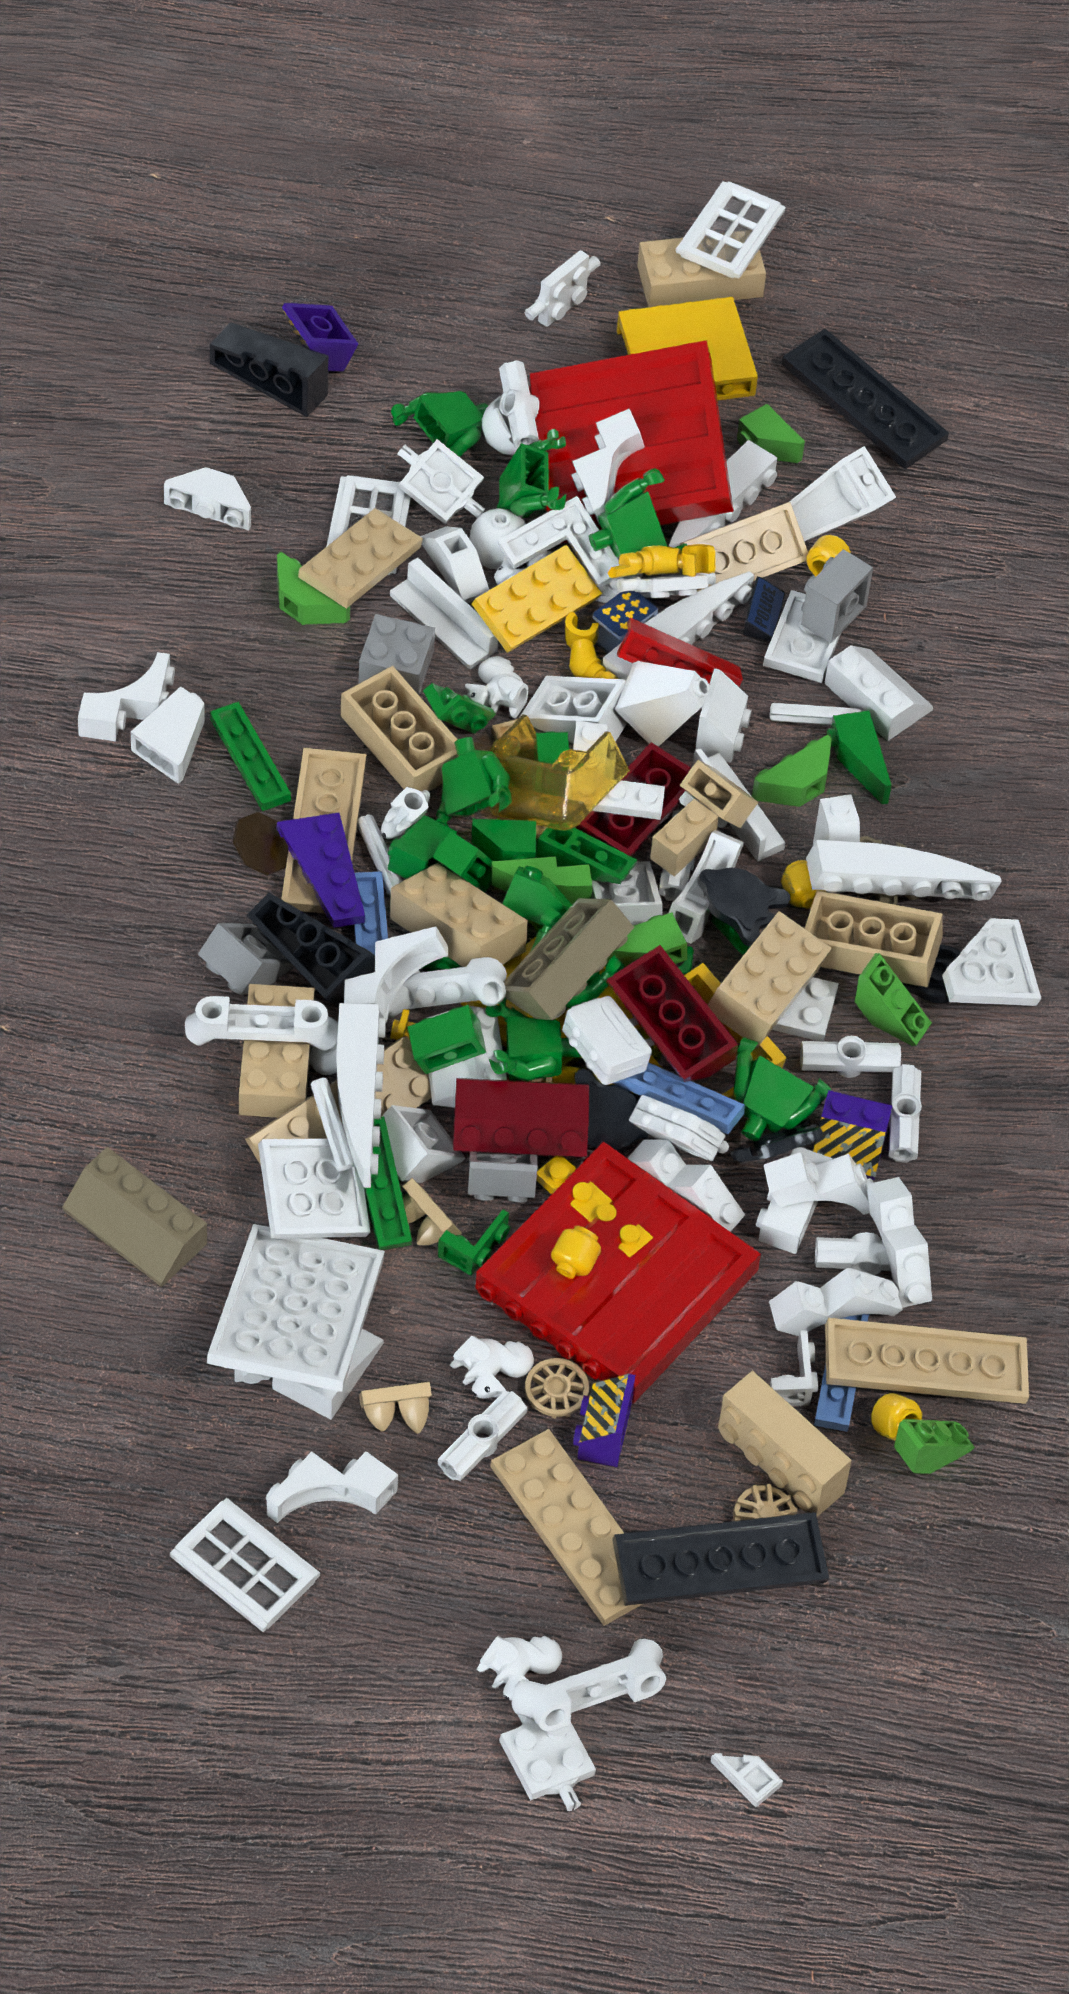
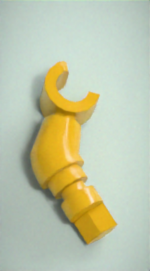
M693 544L684 546L681 553L679 548L661 545L646 546L636 553L621 554L619 566L611 567L607 574L611 578L636 575L637 573H645L650 576L679 573L681 569L682 574L695 577L696 573L711 574L715 573L716 569L715 548L711 545Z
M574 611L569 612L565 620V641L571 648L569 667L573 675L583 678L618 679L612 672L606 671V668L601 665V660L596 656L594 645L598 641L599 623H592L588 630L577 629L578 617Z

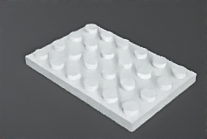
M253 1224L208 1351L207 1364L342 1392L383 1264L385 1251L325 1238L271 1239L270 1227Z

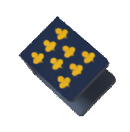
M620 592L593 613V619L602 626L599 629L598 641L595 645L608 654L624 640L628 632L627 622L629 618L645 623L658 614V608L638 592Z

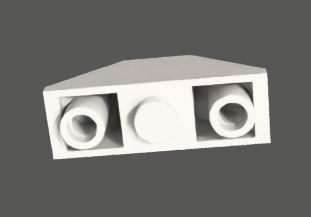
M205 467L165 481L164 504L175 509L198 514L203 518H210L226 523L229 526L249 531L251 527V506L234 476Z
M446 526L420 536L423 538V547L451 589L466 603L474 601L475 598L489 591L477 550L462 528Z

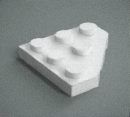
M990 918L942 975L949 1002L1037 1006L1042 999L1019 920Z

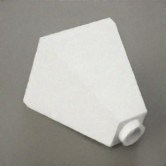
M640 661L633 662L615 710L649 744L652 742L659 747L703 706L706 697L709 695L710 686L707 680L701 678L695 671Z

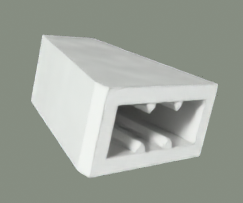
M180 686L131 731V751L178 784L185 776L205 722V709L202 699L197 694L190 693Z
M851 794L820 799L813 845L816 840L860 842V821ZM836 891V892H829V893H835V894H836V893H842V892H844V891Z

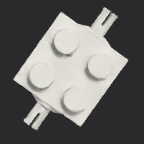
M581 250L541 281L539 297L533 305L525 310V316L529 320H534L539 315L538 321L546 327L554 321L562 319L570 308L575 304H580L587 295V278L592 271L600 266L599 259L595 256L589 259V255Z
M436 440L427 451L420 455L416 454L406 444L399 450L397 455L411 464L409 473L399 483L398 487L446 525L452 516L463 508L476 518L483 514L485 508L473 500L472 496L474 490L480 485L484 477L439 440Z
M696 573L695 577L668 575L640 578L637 576L631 579H618L617 590L618 592L635 591L643 597L651 598L670 597V595L678 594L679 596L697 595V589L708 588V584L714 585L716 576L715 573Z
M518 1715L522 1725L502 1733L499 1741L530 1801L546 1794H560L567 1811L577 1809L581 1802L578 1800L573 1787L578 1782L593 1777L596 1768L572 1723L566 1727L548 1732L543 1731L534 1718Z

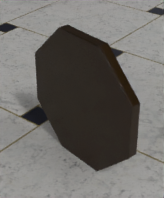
M256 812L236 821L232 842L246 866L268 876L286 868L289 851L288 844L277 831L278 821L260 812Z

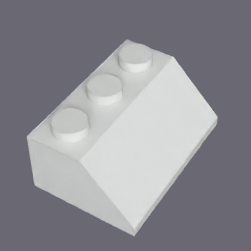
M850 645L828 660L825 684L851 708L870 711L875 730L887 741L933 710V706L871 649Z
M470 1006L480 1020L487 1053L429 1073L433 1105L455 1108L456 1078L507 1080L506 1073L496 1074L489 1062V1059L495 1062L503 1061L497 1060L493 1052L494 1050H502L498 1018L488 1016L485 1012L486 1008ZM437 1014V1015H434V1016H431V1017H428V1018H433V1017L438 1016V1015H441V1014Z

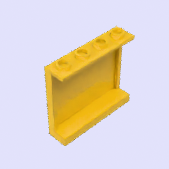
M733 297L618 311L616 332L617 335L622 334L628 355L707 340L711 353L717 400L755 396L758 375Z

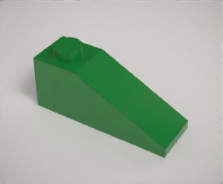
M870 711L833 715L831 728L827 729V734L832 738L831 747H834L837 759L882 805L888 804L892 785Z
M556 818L552 820L538 838L536 858L556 856L557 867L589 865L593 881L621 884L637 864V859Z
M532 866L518 867L503 901L504 906L521 917L542 926L540 918L545 910L553 909L564 915L572 906L570 901L549 878L543 876L541 870Z

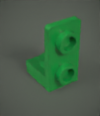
M503 1209L475 1246L465 1237L454 1235L446 1230L439 1238L438 1257L472 1276L479 1266L481 1267L491 1257L492 1249L496 1243H503L508 1236L511 1228L508 1225L509 1212Z

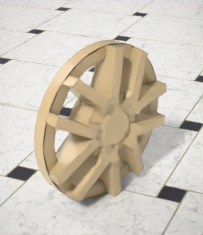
M561 1358L547 1359L536 1364L528 1373L525 1382L526 1398L533 1409L549 1415L551 1418L571 1417V1414L581 1408L583 1396H588L589 1381L585 1372L572 1361ZM558 1365L560 1367L554 1374L548 1368L549 1366ZM565 1367L573 1370L568 1377L562 1374ZM541 1370L547 1378L543 1379L536 1373ZM578 1375L581 1378L582 1383L572 1381ZM533 1380V1381L536 1382L539 1386L534 1387V1388H530V1387H531V1381ZM570 1391H583V1395L581 1396ZM544 1393V1396L537 1400L533 1397L535 1395ZM568 1400L576 1402V1404L569 1407ZM551 1402V1409L543 1405ZM555 1402H562L564 1409L556 1410Z
M771 1484L753 1485L745 1490L737 1499L733 1508V1521L797 1514V1507L795 1508L790 1495L771 1486ZM759 1492H766V1501H761ZM772 1494L778 1496L781 1499L773 1502ZM753 1495L754 1502L744 1500L747 1496ZM786 1503L789 1510L779 1511L778 1507ZM740 1506H741V1507H744V1508H746V1509H749V1510H751L752 1512H751V1513L739 1512Z

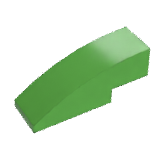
M556 856L492 861L491 885L508 892L518 867L532 866L541 870L543 876L549 878L571 904H574L578 898L591 899L592 879L589 865L557 867Z

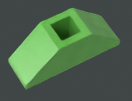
M283 552L277 554L279 608L302 625L346 623L350 620V606L346 609L298 578L299 569L302 567L300 562L288 557Z
M827 734L819 740H812L804 749L796 754H789L779 764L769 770L764 769L760 771L754 778L752 797L761 802L800 807L824 793L832 738Z
M875 953L859 976L854 1002L873 1026L911 1046H916L932 1022L881 954Z
M903 1419L899 1423L894 1448L911 1471L921 1474H931L971 1452L975 1447L968 1439L969 1434L967 1430L958 1422Z

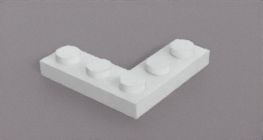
M577 496L567 501L562 510H551L498 540L499 547L513 569L567 540L598 588L617 579L609 577L607 573L611 567L619 566V560L610 546L596 552L593 550L589 541V535L599 531V529Z
M576 721L566 807L661 820L665 786L602 778L608 725Z

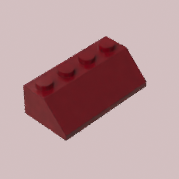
M650 742L617 780L665 786L661 820L588 810L577 822L576 829L632 856L680 803L679 798L686 791L680 784L691 768Z
M661 945L607 979L608 985L684 1082L710 1077L736 1060L737 1042Z
M456 1078L453 1151L587 1157L589 1084Z

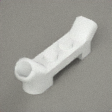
M483 957L471 959L467 967L422 973L418 970L404 982L395 994L387 1019L403 1012V1009L480 1000L482 1004L489 1007L495 1006L504 999L506 994L504 984L507 975L506 969L498 960Z
M210 996L201 999L196 1005L195 1012L186 1018L185 1033L187 1038L198 1046L213 1039L308 1042L318 1049L326 1051L337 1043L338 1022L328 1016L326 1007L319 1001L296 1000L295 1007L230 1004L229 997Z
M639 1639L634 1642L628 1657L603 1664L597 1668L569 1676L551 1684L544 1685L522 1679L516 1684L514 1689L512 1708L518 1715L534 1718L543 1731L549 1732L571 1725L572 1712L628 1693L633 1702L646 1699L658 1693L666 1681V1676L659 1667L663 1658L662 1649L652 1640Z

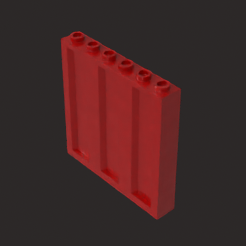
M707 340L529 373L531 383L529 385L530 395L536 396L539 400V411L535 417L539 440H546L547 433L551 429H556L559 433V438L555 440L563 436L566 440L565 447L547 450L549 490L553 487H559L557 500L565 494L566 502L577 496L584 506L582 499L587 497L584 489L578 491L571 474L576 473L573 461L599 450L594 437L599 434L596 422L630 409L641 433L645 448L634 452L621 463L617 470L614 494L637 478H644V473L655 468L661 472L665 481L649 485L645 491L649 492L660 525L734 512L713 365ZM547 506V512L551 511L552 509ZM595 514L590 515L597 528L602 530Z
M603 1141L476 1272L475 1289L483 1299L488 1302L493 1301L501 1307L510 1319L514 1321L519 1320L527 1326L536 1338L546 1340L553 1345L562 1357L568 1360L572 1359L579 1364L589 1377L604 1381L626 1374L636 1375L632 1404H634L757 1273L761 1253ZM591 1181L612 1200L609 1204L615 1207L616 1217L611 1221H602L595 1217L589 1222L570 1205L574 1200L573 1187L577 1183H589ZM639 1224L653 1236V1239L629 1258L618 1248L622 1243L620 1230L625 1225L637 1226ZM575 1226H581L590 1230L598 1237L597 1242L601 1247V1252L588 1275H575L571 1279L563 1276L556 1270L557 1264L551 1258V1252L565 1229H574Z

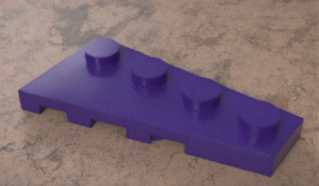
M340 812L277 822V831L281 838L284 837L288 844L289 852L293 859H296L299 863L304 878L314 889L316 898L333 928L365 923V912Z

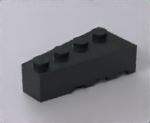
M232 322L210 343L211 365L305 417H308L328 396V355Z
M270 892L247 914V917L312 986L338 1009L339 1003H344L345 980L375 972V955L372 952L328 928Z

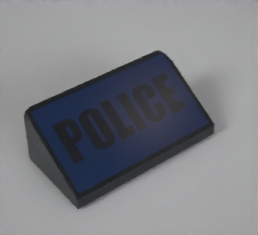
M759 576L756 578L743 635L771 641L779 621L786 592Z

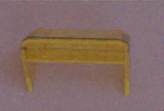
M522 714L501 737L494 741L490 748V751L497 756L510 776L509 790L512 802L501 812H498L499 803L492 808L488 807V809L495 816L513 820L536 821V825L557 830H569L580 824L630 770L612 734L608 731H605L587 751L566 750L560 754L554 764L535 761L536 731L528 716Z

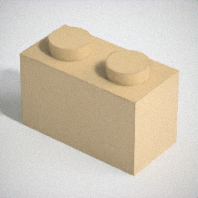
M700 760L696 761L680 784L682 788L723 820L741 828L758 804L757 800L717 769Z
M693 799L653 836L650 859L675 877L706 848L711 833L714 830L717 831L719 816L696 799Z

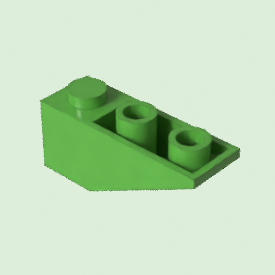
M671 912L666 915L653 916L648 921L635 925L634 929L627 935V942L619 949L614 950L607 958L609 962L615 955L626 967L661 945L672 961L677 964L687 960V942Z

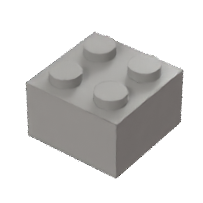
M844 549L835 558L830 557L824 564L822 571L817 576H811L805 585L804 591L806 596L801 607V611H803L801 625L832 643L867 607L873 567Z
M375 614L359 660L358 684L394 666L415 692L420 695L434 652L435 627Z

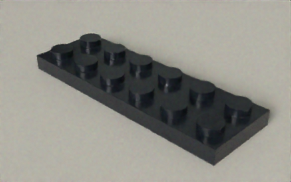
M826 328L782 357V365L904 469H907L948 440L949 432Z
M816 1512L615 1534L612 1538L625 1606L826 1583L829 1580Z

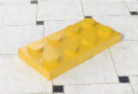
M565 545L475 598L471 604L505 651L509 653L564 620L569 612H577L597 600L602 595V592L569 547Z

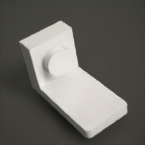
M806 1330L800 1331L797 1344L800 1377L782 1375L778 1378H771L770 1387L791 1406H809L812 1392L818 1391L817 1372H811L810 1364L815 1361L814 1342H808Z

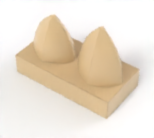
M413 1178L402 1186L407 1191V1194L403 1197L408 1224L418 1220L425 1214L428 1215L419 1227L417 1234L418 1245H431L439 1242V1238L446 1230L454 1235L462 1234Z
M430 1382L364 1390L359 1394L360 1406L364 1408L367 1418L381 1432L385 1431L390 1425L395 1413V1404L398 1403L400 1413L406 1424L416 1434H419L427 1421L429 1398L432 1394Z

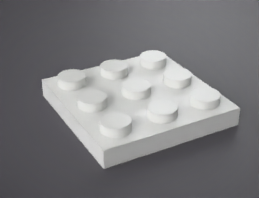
M262 1139L259 1142L258 1149L271 1239L366 1237L370 1233L364 1187L354 1165L351 1169L339 1171L336 1167L328 1139Z

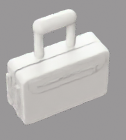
M610 996L596 998L571 1007L567 1011L562 1028L563 1033L569 1039V1044L575 1047L586 1062L587 1068L592 1070L604 1085L646 1071L652 1052L650 1046L655 1045L650 1038L643 1039L634 1027L639 1025L636 1019H628Z
M641 1095L629 1118L631 1123L655 1139L669 1140L673 1147L705 1160L713 1161L717 1152L725 1153L729 1149V1144L724 1141L725 1134L720 1132V1129L711 1123L702 1120L694 1114L645 1095Z

